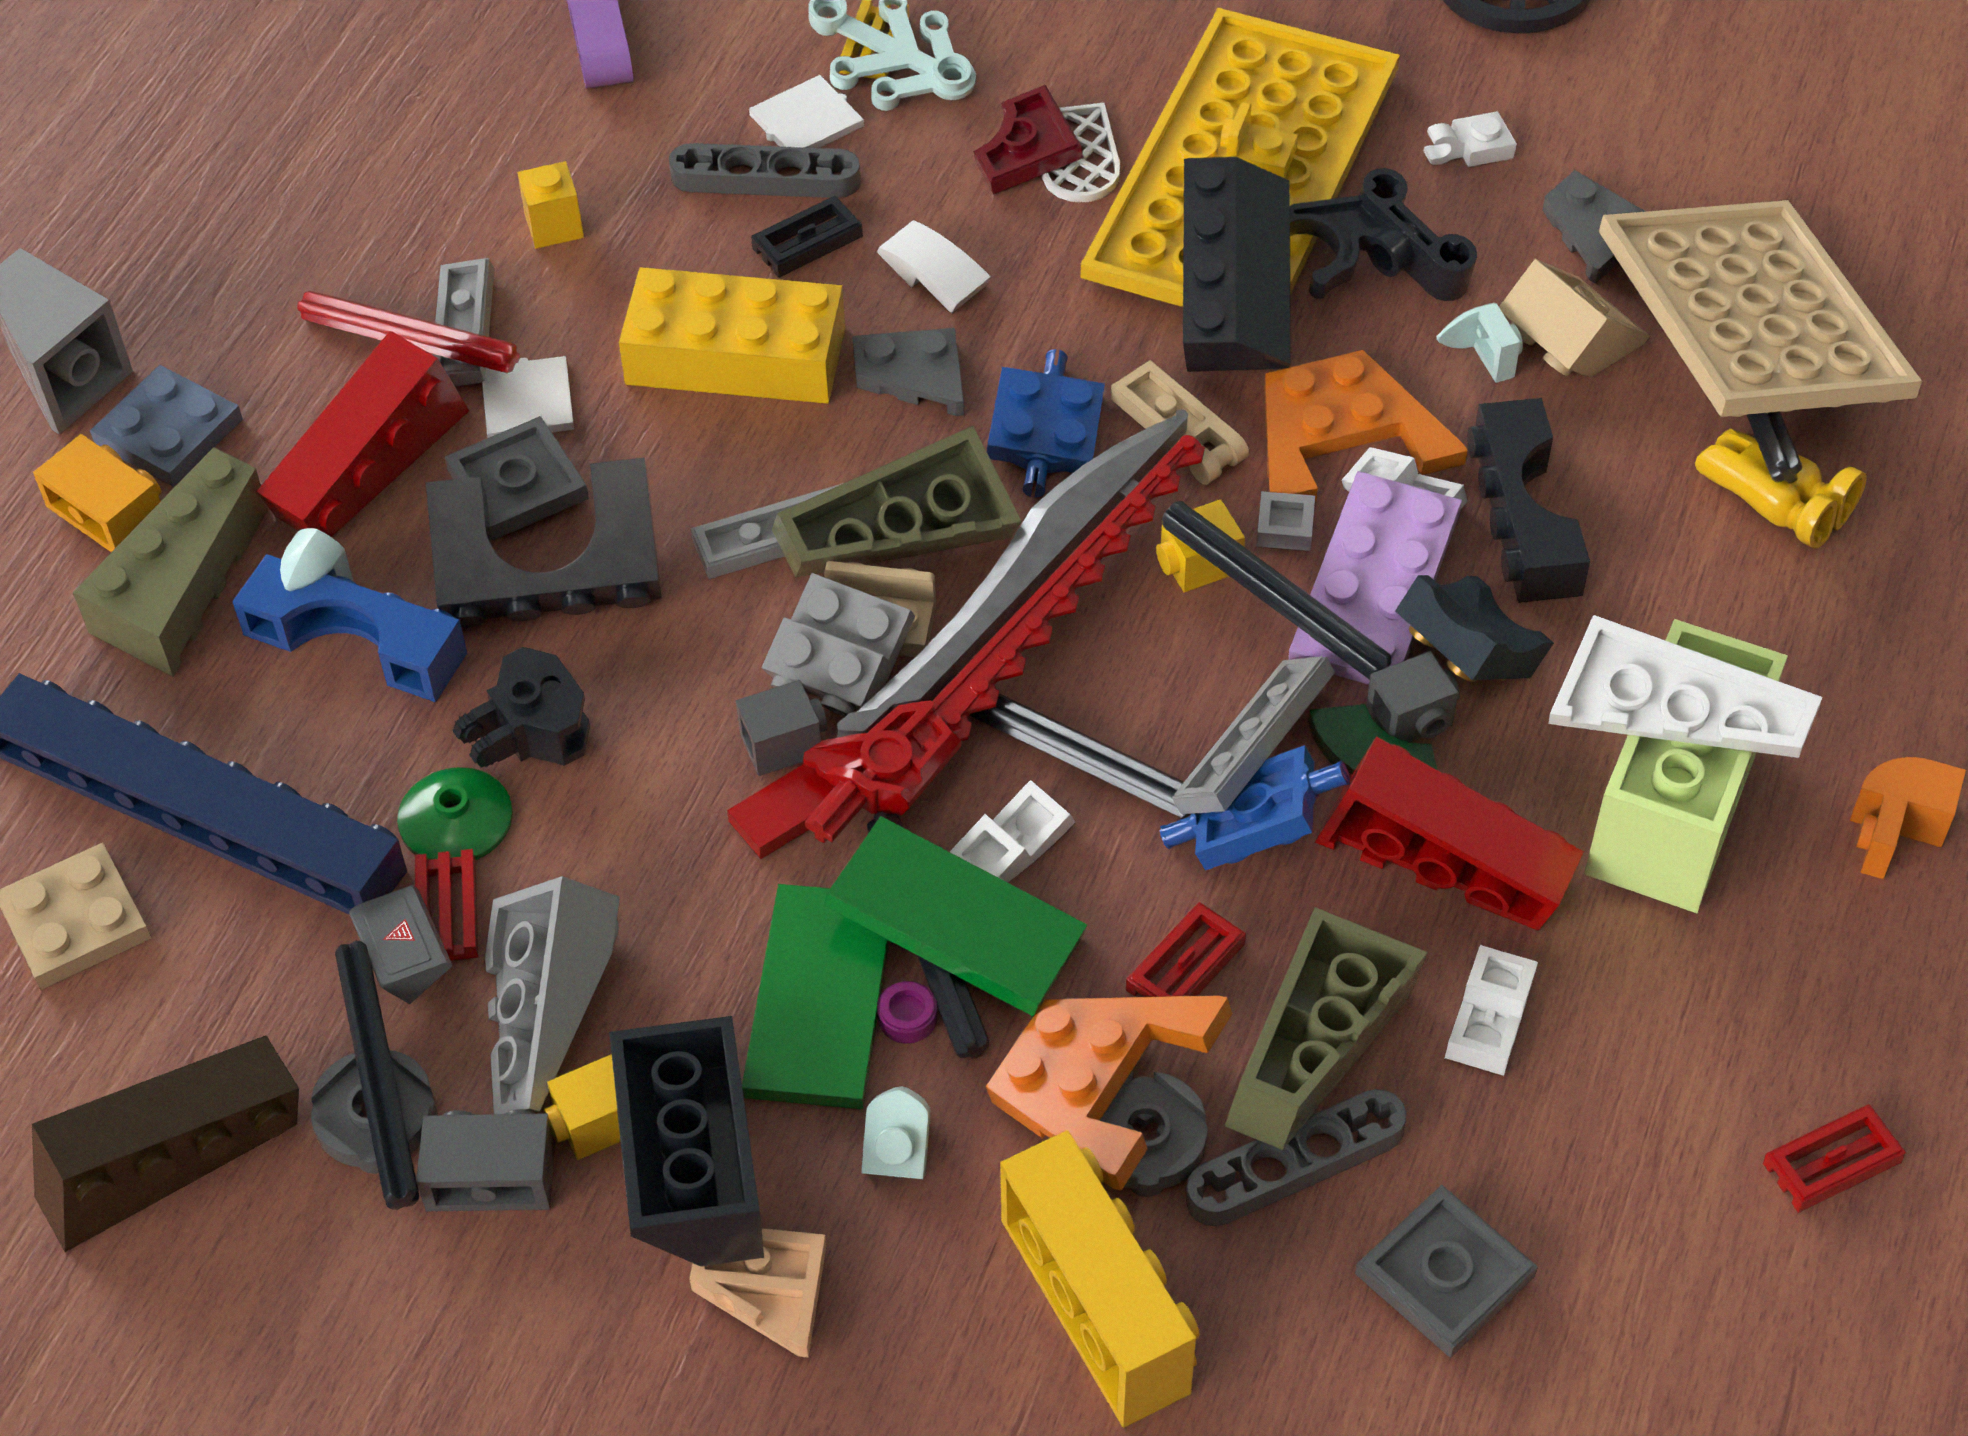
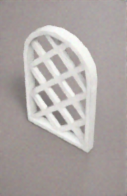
M1096 103L1059 108L1066 120L1070 119L1080 124L1073 132L1081 146L1086 148L1083 151L1084 158L1071 163L1065 170L1058 168L1050 171L1058 176L1054 181L1051 180L1048 173L1041 175L1042 180L1050 192L1064 200L1091 202L1102 199L1114 191L1120 177V159L1117 154L1105 104ZM1084 115H1089L1086 119L1081 117ZM1100 115L1103 127L1093 123ZM1087 128L1100 134L1093 142L1080 137ZM1106 138L1110 151L1099 146ZM1092 152L1105 157L1099 166L1085 159ZM1112 162L1115 169L1114 174L1105 170ZM1078 166L1092 172L1085 180L1071 174ZM1098 176L1110 181L1101 188L1091 184ZM1064 180H1067L1078 187L1074 191L1061 188L1059 185Z

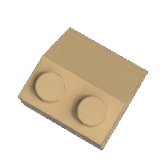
M1534 259L1499 306L1502 313L1512 321L1510 324H1514L1518 328L1522 341L1531 346L1535 342L1541 345L1547 351L1543 359L1554 369L1566 376L1571 371L1588 377H1593L1644 345L1650 335L1581 278L1538 259Z

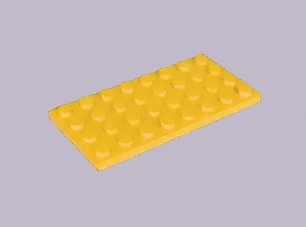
M1217 8L1081 262V278L1183 307L1184 159L1227 157V148L1220 147L1221 133L1225 120L1227 118H1235L1241 102L1252 104L1250 124L1298 134L1297 150L1285 177L1290 183V205L1335 199L1398 71L1400 55ZM1294 234L1290 236V294L1318 238L1309 234Z

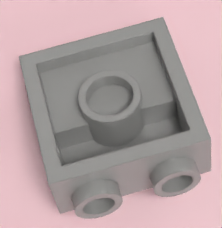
M811 573L792 618H783L761 668L773 678L771 682L773 688L800 680L806 692L823 698L821 701L822 707L845 717L849 713H853L854 710L858 711L886 685L915 615L910 609Z

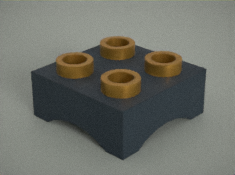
M1418 575L1395 610L1398 615L1410 624L1409 632L1413 637L1427 646L1437 648L1449 659L1447 665L1450 670L1459 677L1471 682L1476 680L1497 679L1504 681L1505 679L1531 678L1554 644L1541 631L1526 629L1509 619L1497 605L1491 588L1478 576H1466L1454 583L1439 585L1429 575Z

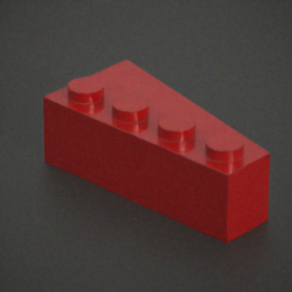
M390 330L256 492L276 518L297 531L310 528L318 529L332 537L469 412V409L439 359Z
M1378 737L1374 739L1351 775L1350 784L1345 785L1314 842L1332 850L1335 849L1338 842L1361 850L1363 852L1360 861L1383 869L1386 861L1412 870L1417 875L1416 883L1436 891L1438 888H1458L1465 891L1464 896L1467 903L1537 931L1560 905L1584 853L1583 850L1568 843L1560 834L1537 826L1516 814L1509 806L1490 800L1465 786L1455 776L1434 769L1414 758L1406 749L1398 745L1389 744Z

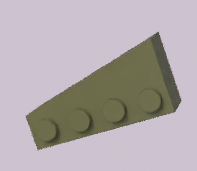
M971 426L777 513L772 531L796 578L811 575V573H823L828 561L858 562L867 565L1008 539L1013 536L1022 521L974 426Z
M213 447L74 590L73 595L88 633L174 677L182 663L181 652L188 640H195L203 626L201 617L212 598H219L227 584L225 575L233 561L241 559L268 511V506L256 492L261 486L256 468Z
M1315 907L1241 1078L1225 1127L1283 1150L1409 999L1428 952Z

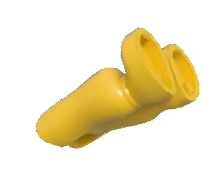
M1732 428L1723 432L1718 437L1716 445H1711L1703 450L1695 461L1696 469L1703 476L1740 496L1774 525L1793 529L1796 537L1803 544L1813 549L1820 548L1826 543L1832 529L1839 530L1846 523L1863 494L1867 480L1866 473L1854 467H1846L1839 471L1829 483L1822 482L1821 471L1817 465L1811 460L1798 455L1803 466L1802 470L1796 474L1798 479L1791 484H1788L1786 480L1777 483L1770 476L1756 438Z

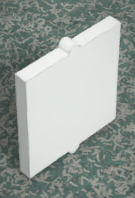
M821 75L749 108L750 116L766 132L767 140L775 141L780 147L821 148L864 126V119L847 103V96L845 94H838Z
M566 356L530 361L527 358H520L519 363L515 364L513 371L510 373L486 368L485 381H482L488 438L539 416L542 417L551 432L574 430Z

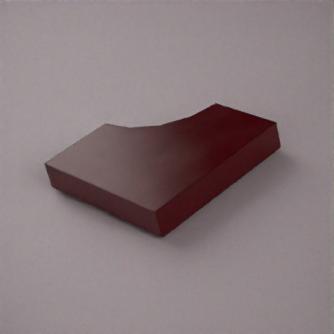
M1046 85L1001 102L1004 117L1000 130L990 142L973 151L976 164L993 195L1084 158L1081 144Z

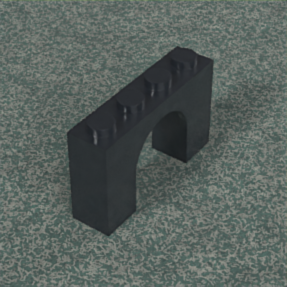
M645 457L590 464L596 516L593 537L586 550L575 561L561 569L550 572L536 573L517 569L506 563L494 551L491 543L487 495L481 476L426 482L438 609L446 611L454 618L459 619L461 628H470L484 624L486 619L508 616V619L513 621H529L538 618L541 612L563 610L566 614L580 615L592 612L596 606L618 604L622 608H639L648 605L651 599L662 598Z

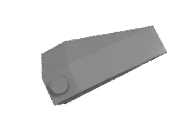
M561 876L493 899L485 951L486 972L496 975L497 997L492 998L488 1002V1019L498 1022L499 1041L491 1052L494 1114H505L515 1109H524L535 1113L540 1112L549 1092L547 1081L556 1077L612 955L613 944L619 929L617 921L619 896Z

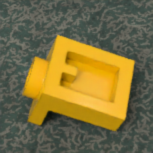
M1241 102L1235 118H1227L1225 120L1221 133L1220 147L1227 148V157H1238L1285 178L1297 150L1298 134L1250 124L1252 104Z

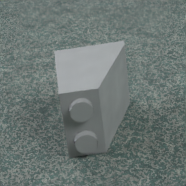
M21 248L0 264L1 330L9 351L50 428L57 434H61L133 372L110 301Z

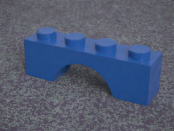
M268 554L264 556L232 601L243 636L292 652L311 639L327 634L347 633L368 639L378 646V654L387 686L433 702L438 700L468 654L460 620L454 618L446 611L440 609L430 610L406 602L396 594L389 592L380 593L359 586L351 579L343 576L333 577L326 575L304 588L288 591L285 590L281 579V559Z

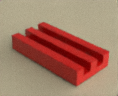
M473 849L461 850V857L452 858L450 851L438 852V859L428 860L426 854L415 855V887L418 888L430 916V876L438 875L439 936L450 960L478 958L476 860ZM453 873H462L463 944L453 945Z
M1198 902L1126 979V991L1133 996L1140 993L1144 997L1198 996L1245 945L1246 933L1201 902ZM1203 923L1210 926L1196 943L1185 951L1178 959V962L1156 985L1150 982ZM1222 936H1225L1226 938L1212 951V953L1172 994V996L1169 995L1171 990L1199 962V960L1212 948V946Z
M1868 1104L1766 1153L1763 1165L1769 1173L1776 1172L1779 1176L1778 1186L1784 1193L1789 1191L1792 1194L1793 1200L1791 1203L1797 1212L1800 1213L1902 1163L1906 1152L1872 1106ZM1868 1127L1872 1132L1847 1145H1842L1827 1152L1826 1155L1795 1170L1790 1164L1862 1128ZM1880 1146L1884 1148L1808 1186L1804 1184Z

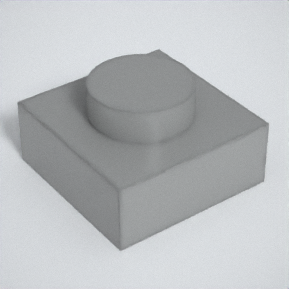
M1261 491L1256 546L1311 551L1315 496Z

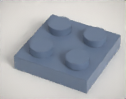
M159 365L90 430L94 443L100 447L103 444L110 446L118 453L121 459L147 471L149 474L174 487L243 418L239 405Z

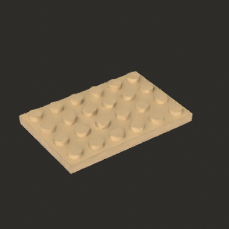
M1789 200L1603 215L1599 229L1600 235L1720 417H1740L1748 414L1779 411L1790 412L1800 409L1840 407L1842 405L1872 402L1885 403L1893 400L1917 398L1922 380Z

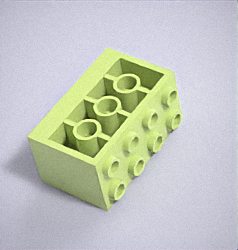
M1674 619L1666 641L1779 682L1788 655ZM1628 735L1603 796L1584 875L1698 913L1757 752Z

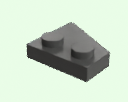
M1576 170L1545 196L1542 210L1553 227L1561 231L1562 240L1571 253L1579 252L1587 264L1585 274L1595 284L1619 263L1599 233L1603 215L1646 212Z
M955 328L852 336L857 388L876 394H891L897 397L898 400L915 405L919 404L921 398L946 404L947 414L954 416L964 415V399Z

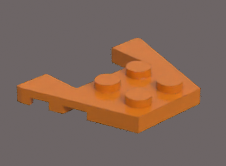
M1364 350L1265 373L1264 399L1269 492L1315 496L1316 502L1318 487L1304 459L1397 436L1402 437L1411 457L1415 458L1417 469L1421 475L1466 464L1468 452L1466 446Z
M1219 995L1045 999L986 1085L990 1100L994 1105L1041 1138L1045 1136L1052 1138L1069 1130L1080 1150L1088 1147L1095 1155L1103 1173V1182L1113 1189L1122 1191L1148 1148L1142 1132L1102 1122L1100 1119L1152 1040L1208 1053L1233 1014L1228 997Z

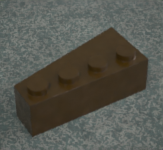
M267 1035L32 1123L34 1197L64 1252L71 1250L296 1126L299 1087Z

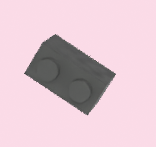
M515 1109L505 1114L475 1115L467 1111L454 1110L443 1115L423 1116L416 1183L426 1212L550 1210L555 1141L548 1114H536L529 1110Z

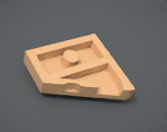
M761 1228L764 1258L702 1267L692 1263L690 1284L693 1292L795 1355L809 1358L826 1252V1238L824 1234Z

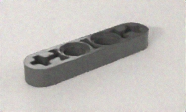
M689 143L678 146L669 156L671 182L676 188L687 192L824 198L836 195L837 198H842L854 194L861 184L859 159L854 153L843 149ZM736 165H748L753 168L745 174H733L728 171ZM714 166H718L719 171H714ZM784 167H797L802 170L794 176H782L777 173ZM811 170H816L817 175H811ZM835 172H841V174L835 175Z
M1373 1089L1365 1091L1311 1115L1283 1150L1255 1140L1201 1164L1192 1171L1188 1178L1186 1205L1189 1213L1196 1221L1204 1225L1216 1227L1225 1225L1390 1151L1399 1144L1403 1137L1406 1123V1109L1403 1102L1395 1094L1386 1090ZM1374 1113L1378 1119L1389 1117L1388 1127L1381 1129L1377 1123L1366 1125L1367 1114ZM1358 1131L1357 1142L1354 1143L1352 1133ZM1315 1134H1329L1337 1139L1341 1149L1333 1156L1321 1157L1312 1153L1306 1142ZM1262 1158H1275L1285 1166L1287 1173L1280 1180L1273 1182L1264 1181L1254 1174L1252 1170L1253 1164ZM1236 1171H1239L1241 1182L1235 1184ZM1211 1185L1216 1192L1226 1190L1225 1202L1217 1203L1216 1199L1212 1196L1203 1198L1204 1187Z

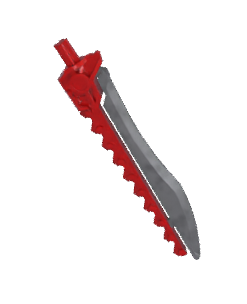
M1176 410V416L1159 422L1112 446L1055 486L1030 509L1012 541L991 572L957 615L857 712L849 713L837 723V738L822 740L804 752V765L815 768L819 776L828 780L834 786L833 790L805 821L806 828L814 832L815 839L822 843H825L827 840L833 843L862 808L871 814L884 811L885 813L902 816L961 748L962 741L969 739L972 722H969L967 717L971 713L996 707L999 690L994 685L998 681L1023 675L1026 658L1022 656V652L1026 649L1050 643L1053 627L1049 626L1048 623L1050 619L1076 612L1079 596L1074 591L1078 587L1102 581L1105 565L1101 564V559L1128 551L1131 535L1127 534L1126 530L1129 527L1153 521L1156 505H1153L1151 500L1155 497L1178 492L1181 476L1177 475L1176 471L1179 468L1202 463L1205 447L1201 446V443L1196 438L1184 435L1188 424V413L1186 410Z

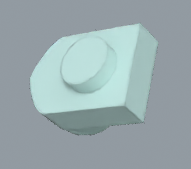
M1496 303L1486 304L1464 312L1452 320L1437 335L1438 342L1451 348L1474 347L1495 383L1515 377L1518 355L1523 350L1522 337L1518 328L1514 324H1509Z
M318 529L299 530L286 547L281 559V579L285 590L288 591L304 588L326 575L333 577L343 576L353 581L345 549L336 540Z
M900 1086L877 1095L870 1102L866 1109L861 1173L923 1179L925 1177L931 1110L923 1097L909 1088Z

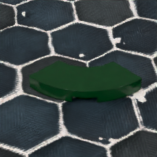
M1365 704L1309 710L1308 723L1310 730L1323 755L1332 765L1342 761L1351 775L1376 737L1389 744L1398 745L1406 749L1414 758L1438 770L1432 744L1409 743L1389 735L1373 721Z

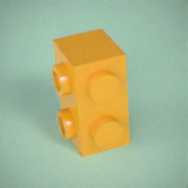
M83 434L77 436L33 471L46 507L110 552L161 502L159 495L162 493L161 488L147 471L143 469L134 470L125 464L118 453L110 446L103 444L100 447Z

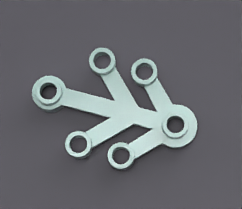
M810 0L809 23L819 34L832 36L840 33L878 52L877 54L856 58L848 56L835 58L830 64V81L834 87L848 90L856 86L859 77L910 68L920 73L919 75L898 80L890 77H881L873 82L871 88L872 104L883 111L896 108L900 98L933 92L943 99L958 100L968 96L973 91L976 82L975 70L966 57L954 53L948 36L949 21L944 13L935 10L928 11L920 19V36L925 42L932 45L935 56L933 58L918 50L907 16V0H879V16L883 21L889 23L893 37L847 15L845 0ZM894 4L899 6L900 8L889 9L886 6ZM938 25L941 28L937 30L929 29L927 26ZM841 70H847L851 72V74L843 76L839 75L837 72ZM882 91H889L893 93V95L881 96L879 93Z

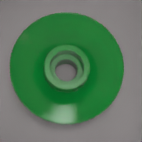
M448 768L424 777L410 788L401 801L397 823L404 844L415 855L426 854L428 860L438 859V852L450 851L452 858L461 857V850L473 849L475 860H478L492 852L504 840L512 823L513 809L507 790L492 775L473 768ZM458 804V805L455 806V807L446 808V807L449 806V805Z

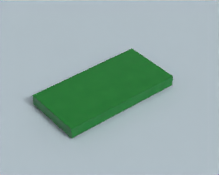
M880 816L831 886L824 901V906L1031 1016L1036 1014L1082 939L1088 925Z
M778 884L742 1080L743 1096L746 1099L853 1109L864 1108L878 1018L877 1004L882 992L889 940L824 906V901L830 888Z

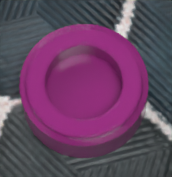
M913 981L898 982L885 989L879 997L877 1004L878 1023L882 1032L891 1040L899 1043H915L928 1037L935 1029L938 1020L937 1001L932 991L923 984Z

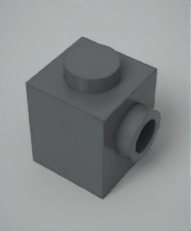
M1429 651L1372 673L1370 675L1366 707L1376 724L1386 733L1406 742H1412L1422 737L1426 739L1433 738L1453 725L1456 702L1460 698V691L1452 672L1448 669L1443 670L1434 655Z
M800 680L735 700L740 736L758 776L804 762V752L821 742L820 732L828 730L826 716L819 699L809 700Z

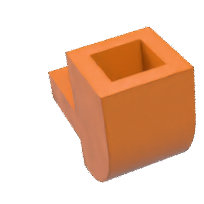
M1918 757L1896 758L1874 768L1863 782L1850 821L1862 824L1856 843L1857 848L1866 850L1860 873L1884 879L1899 835L1942 848L1955 816L1966 770Z

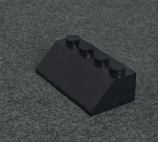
M1238 157L1184 159L1183 348L1187 372L1285 369L1291 367L1289 180Z
M732 1016L609 1032L631 1237L700 1267L764 1258L760 1209Z

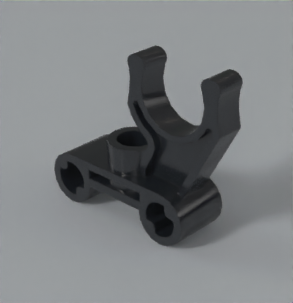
M1378 168L1370 171L1364 178L1360 195L1290 205V236L1294 234H1309L1319 237L1328 243L1335 253V260L1330 265L1315 270L1312 273L1309 293L1316 299L1324 298L1332 289L1351 280L1359 251L1363 250L1368 253L1370 260L1377 270L1385 276L1394 277L1405 270L1434 298L1442 301H1454L1461 298L1467 291L1477 259V250L1472 241L1464 236L1446 234L1438 237L1404 205L1408 191L1407 181L1401 174L1388 168Z

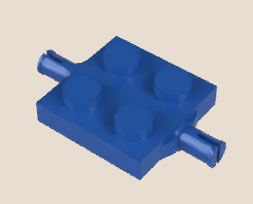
M1056 349L1049 350L1046 353L1044 373L1002 367L987 445V454L990 459L1010 462L1023 469H1027L1022 489L1027 496L1031 497L1033 482L1037 481L1035 498L1041 497L1045 493L1047 473L1063 471L1074 473L1093 459L1105 383L1065 377L1064 373L1068 356L1060 350L1057 365H1054Z
M1305 745L1268 758L1225 812L1193 813L1187 818L1160 826L1162 841L1170 849L1173 846L1196 839L1195 854L1205 871L1225 863L1233 864L1240 862L1251 854L1279 844H1291L1302 836L1313 833V805L1316 798L1321 793L1343 785H1349L1350 776L1345 764L1339 761L1336 764L1314 771L1315 762Z

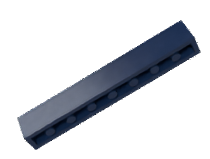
M19 673L0 695L1 759L346 914H349L353 907L393 892L407 873L399 840L387 828L377 824L365 825L349 818L343 810L333 804H317L301 797L295 789L285 783L275 782L272 784L253 776L247 768L237 762H221L206 755L198 746L191 742L181 741L178 743L160 735L152 726L143 721L135 720L132 723L114 715L106 706L97 701L89 700L84 702L68 695L59 685L49 680L39 682Z

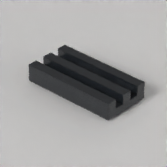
M835 195L752 235V249L757 254L762 253L763 261L767 266L772 264L774 274L780 278L863 237L862 223Z

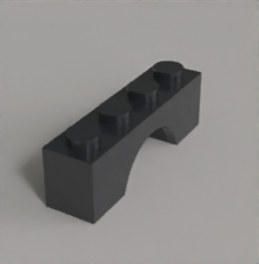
M1542 398L1479 404L1475 426L1468 427L1467 431L1470 457L1478 458L1481 466L1478 472L1480 494L1483 499L1489 498L1492 506L1490 509L1491 534L1494 540L1501 539L1503 546L1501 553L1503 577L1506 582H1513L1518 603L1583 596L1590 566L1589 555L1578 519L1560 516L1544 509L1530 497L1524 487L1532 479L1547 473L1553 434Z

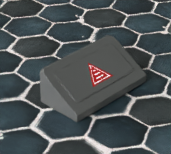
M411 885L361 903L349 911L360 940L367 945L370 964L378 983L384 990L406 1003L411 1004L453 966L422 896L415 886Z

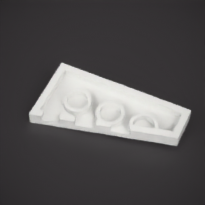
M1593 615L1550 712L1549 724L1799 758L1819 710L1822 697Z

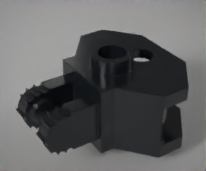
M521 647L503 656L497 685L486 690L489 701L475 707L469 713H464L461 717L459 716L452 730L456 737L461 739L464 744L476 742L474 745H471L472 748L469 756L480 768H487L489 765L500 762L516 754L521 762L533 757L565 766L585 755L590 722L583 712L585 703L584 692L557 655Z

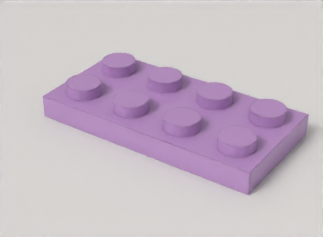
M1357 471L1310 595L1390 653L1392 657L1390 666L1407 660L1415 639L1409 632L1410 624L1398 615L1395 610L1418 575H1429L1436 581L1461 511L1462 500ZM1299 627L1297 628L1289 649V660L1327 657L1335 671L1334 675L1369 685L1370 680Z

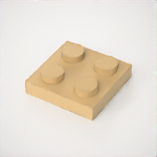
M103 842L0 889V908L40 990L151 939L148 929Z

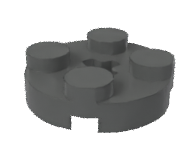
M389 1050L409 1148L412 1153L420 1146L423 1116L438 1115L430 1082L423 1068L409 1056L398 1051ZM355 1053L333 1063L317 1080L311 1096L313 1103L311 1121L316 1138L327 1154L343 1164L360 1167L366 1173L377 1174L378 1168L368 1118L363 1117L364 1114L360 1107L364 1103L356 1057Z
M1132 1072L1100 1121L1134 1130L1132 1125L1136 1122L1144 1127L1152 1122L1159 1125L1157 1138L1150 1141L1145 1140L1148 1149L1124 1188L1131 1189L1139 1196L1152 1197L1161 1193L1164 1188L1173 1187L1184 1181L1201 1163L1207 1142L1206 1114L1203 1103L1198 1095L1178 1078L1154 1072V1078L1144 1076L1133 1078L1134 1072Z

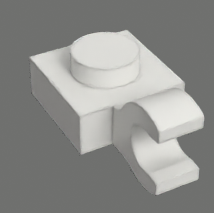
M1497 111L1455 119L1452 121V126L1439 123L1428 127L1427 133L1434 145L1425 146L1424 153L1432 165L1444 164L1450 160L1463 157L1467 166L1472 167L1513 159L1517 143Z

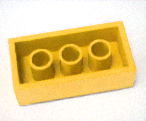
M639 267L619 339L625 385L829 404L845 333L843 286Z
M1066 1130L1001 1161V1222L1121 1426L1125 1428L1190 1395L1193 1367L1197 1366L1195 1344L1196 1339L1200 1337L1197 1323L1187 1305L1183 1302L1175 1304L1164 1287L1167 1284V1278L1155 1253L1151 1249L1143 1252L1132 1235L1135 1232L1134 1223L1123 1201L1120 1198L1111 1200L1101 1184L1104 1181L1103 1173L1093 1152L1088 1147L1080 1150L1069 1130Z

